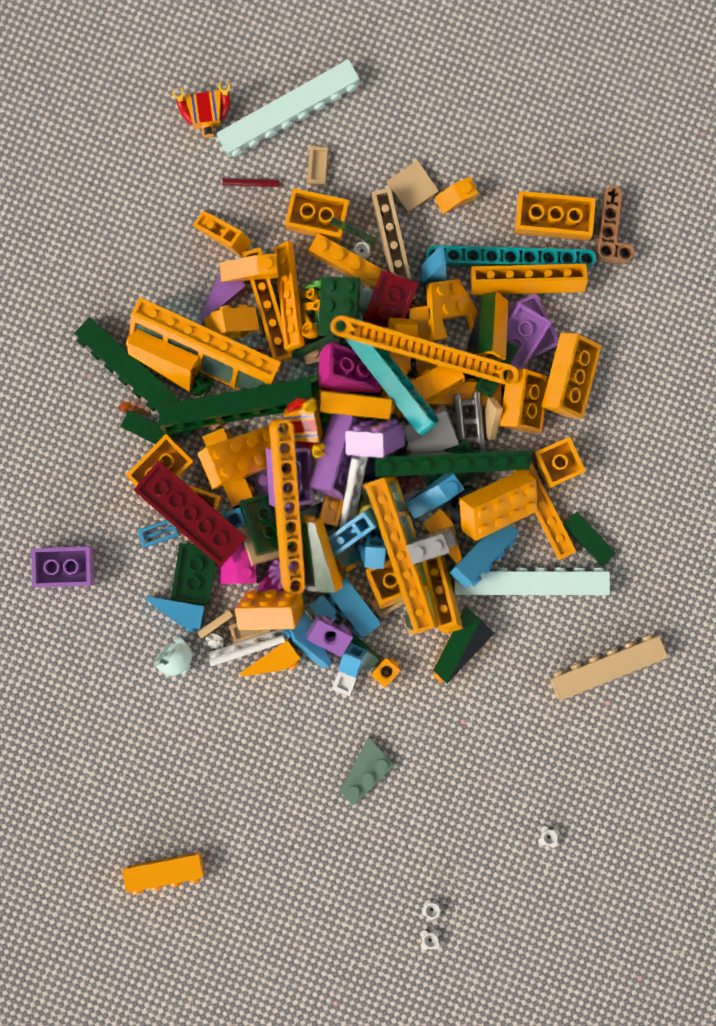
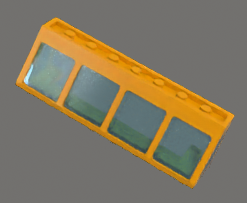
M139 297L131 313L129 335H133L136 329H139L199 356L198 372L238 391L242 388H255L262 384H277L283 371L281 362Z
M385 477L363 485L361 494L365 505L371 504L408 612V614L402 615L408 634H418L437 627L422 561L412 564L406 547L416 538V534L407 507L404 505L405 501L397 477Z

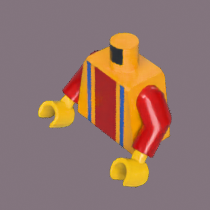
M220 81L219 90L184 95L183 88L180 87L181 94L176 95L174 89H172V94L177 99L176 103L180 115L188 124L194 125L195 129H202L203 137L205 138L214 136L213 127L221 126V121L226 118L229 112L230 93L228 91L231 87L229 81L228 88H223L221 85L222 81Z
M295 399L287 406L283 418L277 419L290 421L293 425L294 441L312 450L314 457L320 458L325 455V452H322L325 444L318 443L323 435L317 401L314 399ZM283 423L279 425V430H284Z

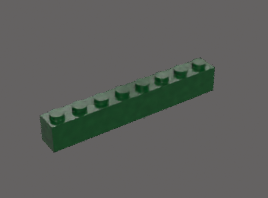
M91 317L74 333L78 337L76 341L84 348L88 346L92 350L90 354L95 359L99 360L101 358L106 363L104 367L111 373L115 371L119 375L118 380L125 386L129 384L134 388L131 392L139 399L143 397L148 402L145 405L153 412L155 410L158 411V405H163L166 402L181 401L141 363L129 355L128 351ZM198 428L176 433L181 438L183 436L189 438Z
M301 377L294 381H280L272 385L262 384L250 389L242 388L234 392L224 391L217 395H204L201 398H186L179 402H166L163 405H158L159 426L164 434L284 413L287 406L297 398L315 400L314 386L310 378Z
M526 447L390 453L385 457H373V473L376 477L530 470V450Z

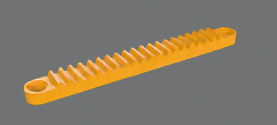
M335 317L330 325L331 331L337 336L489 381L511 385L519 377L518 370L512 365L349 317ZM339 320L346 323V329L343 332L337 331L335 327L336 322ZM507 369L513 373V377L509 381L503 377V373Z

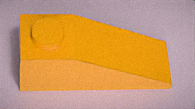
M204 210L192 225L240 257L243 256L242 252L247 251L252 243L241 230Z
M255 255L220 262L221 282L279 278L277 255Z
M439 509L422 524L429 533L452 526L456 538L453 523L450 521L452 518L446 510L442 511ZM458 544L450 547V552L447 553L456 565L462 560Z
M286 640L242 671L240 675H256L282 671L287 668L291 671L300 664L298 660L301 657L290 641Z

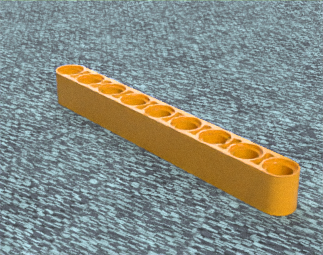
M274 419L270 424V441L281 585L285 591L298 595L305 588L294 432L290 421ZM281 423H283L284 430L282 433H280L278 429ZM284 443L286 448L285 451L281 453L280 446ZM286 463L287 469L285 472H282V465ZM285 483H288V490L284 492L283 486ZM289 502L290 508L288 511H285V505ZM291 522V529L287 531L286 525ZM293 542L292 549L288 551V544ZM294 561V567L289 570V564ZM295 580L296 585L291 589L290 585Z

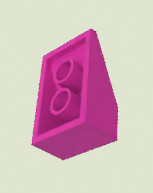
M330 342L319 352L318 386L343 392H381V385L353 349Z

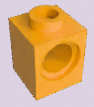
M385 657L371 673V676L386 688L401 671L398 668L400 664L392 657L390 659ZM384 666L392 668L390 676L382 675L381 669Z

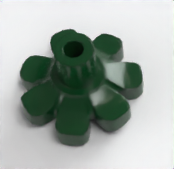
M200 375L196 376L192 393L194 396H201L203 392L208 394L211 391L209 388L214 386L212 378L208 377L205 379L201 378Z

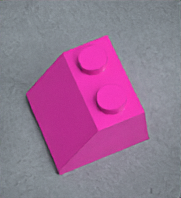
M240 545L222 567L219 566V584L258 583V564L251 565L245 545Z

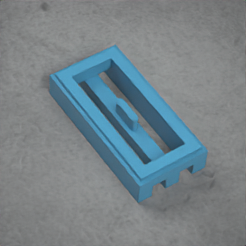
M168 520L138 529L137 532L142 547L146 548L180 536L178 529L172 525L166 529L143 536V532L170 523ZM172 530L174 531V533L171 535L147 543L145 542L146 539L170 532Z

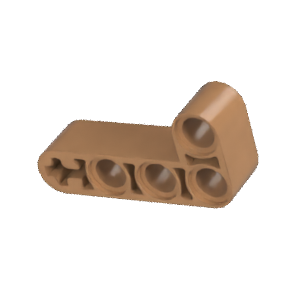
M615 185L609 186L602 196L596 258L603 263L625 265L634 257L635 251L629 244L617 243L622 191ZM610 193L613 194V197H615L612 201V204H609L611 202V196L609 195ZM605 212H612L614 214V218H608ZM609 230L612 233V237H606L603 231ZM603 248L608 249L609 252H610V255H609V256L603 255L602 252H601V249H603ZM620 251H626L629 257L623 258Z

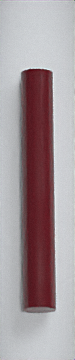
M222 178V186L279 187V180Z

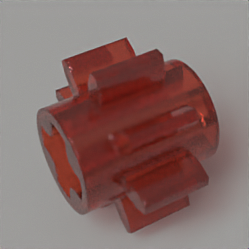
M418 475L403 476V479L399 478L398 482H402L400 489L407 488V493L410 492L411 488L417 491L418 489L415 485L416 483H421L416 478ZM405 477H408V478L413 477V478H414V480H413V484H414V485H411V484L406 485V484H405V482H406V478H405Z

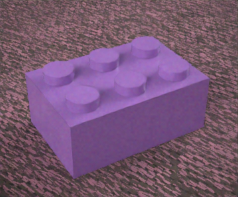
M371 417L367 421L360 422L359 425H353V428L346 431V455L385 457L405 445V422H398V419L394 418L380 421V418Z
M294 443L299 506L313 504L314 493L313 488L310 487V478L312 476L311 450L299 443ZM285 445L280 446L281 453L285 451ZM266 447L269 504L275 507L271 447ZM286 463L282 465V472H285L287 469ZM285 483L283 486L284 492L288 490V483ZM289 502L286 503L285 508H289V507H290V503H289Z
M94 547L31 549L32 587L95 586Z

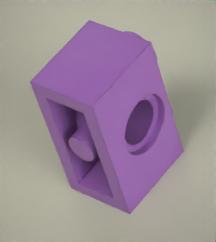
M317 614L306 633L307 640L342 657L353 638L351 629L344 624L338 625L334 623V620L326 615L322 617ZM328 631H334L335 635L332 637H327L326 633Z

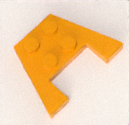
M460 280L432 282L426 285L427 307L430 309L431 318L428 319L432 334L429 335L430 342L448 338L442 320L466 317L472 332L478 310Z

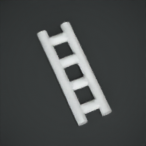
M353 456L351 459L339 523L341 528L348 523V519L353 520L356 518L368 456H360V458Z
M277 629L209 652L211 667L284 643L285 639L282 629Z

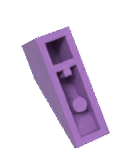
M221 273L218 275L219 279L216 280L199 319L203 326L205 325L204 318L211 315L210 312L218 311L219 307L229 305L247 290L246 285L242 281L221 282Z

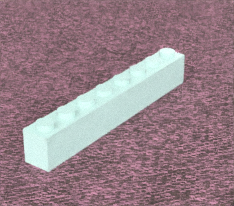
M348 59L217 132L218 140L229 158L232 156L237 157L246 148L257 146L262 139L273 137L278 130H285L292 126L296 120L307 118L312 111L323 109L328 102L339 100L344 93L355 91L360 85V78Z
M497 568V572H488L486 574L483 572L480 575L482 579L475 586L471 584L467 589L454 578L455 595H610V572H604V568H593V572H585V568H573V572H566V568H554V572H547V568H535V572H527V568H516V572H508V568Z

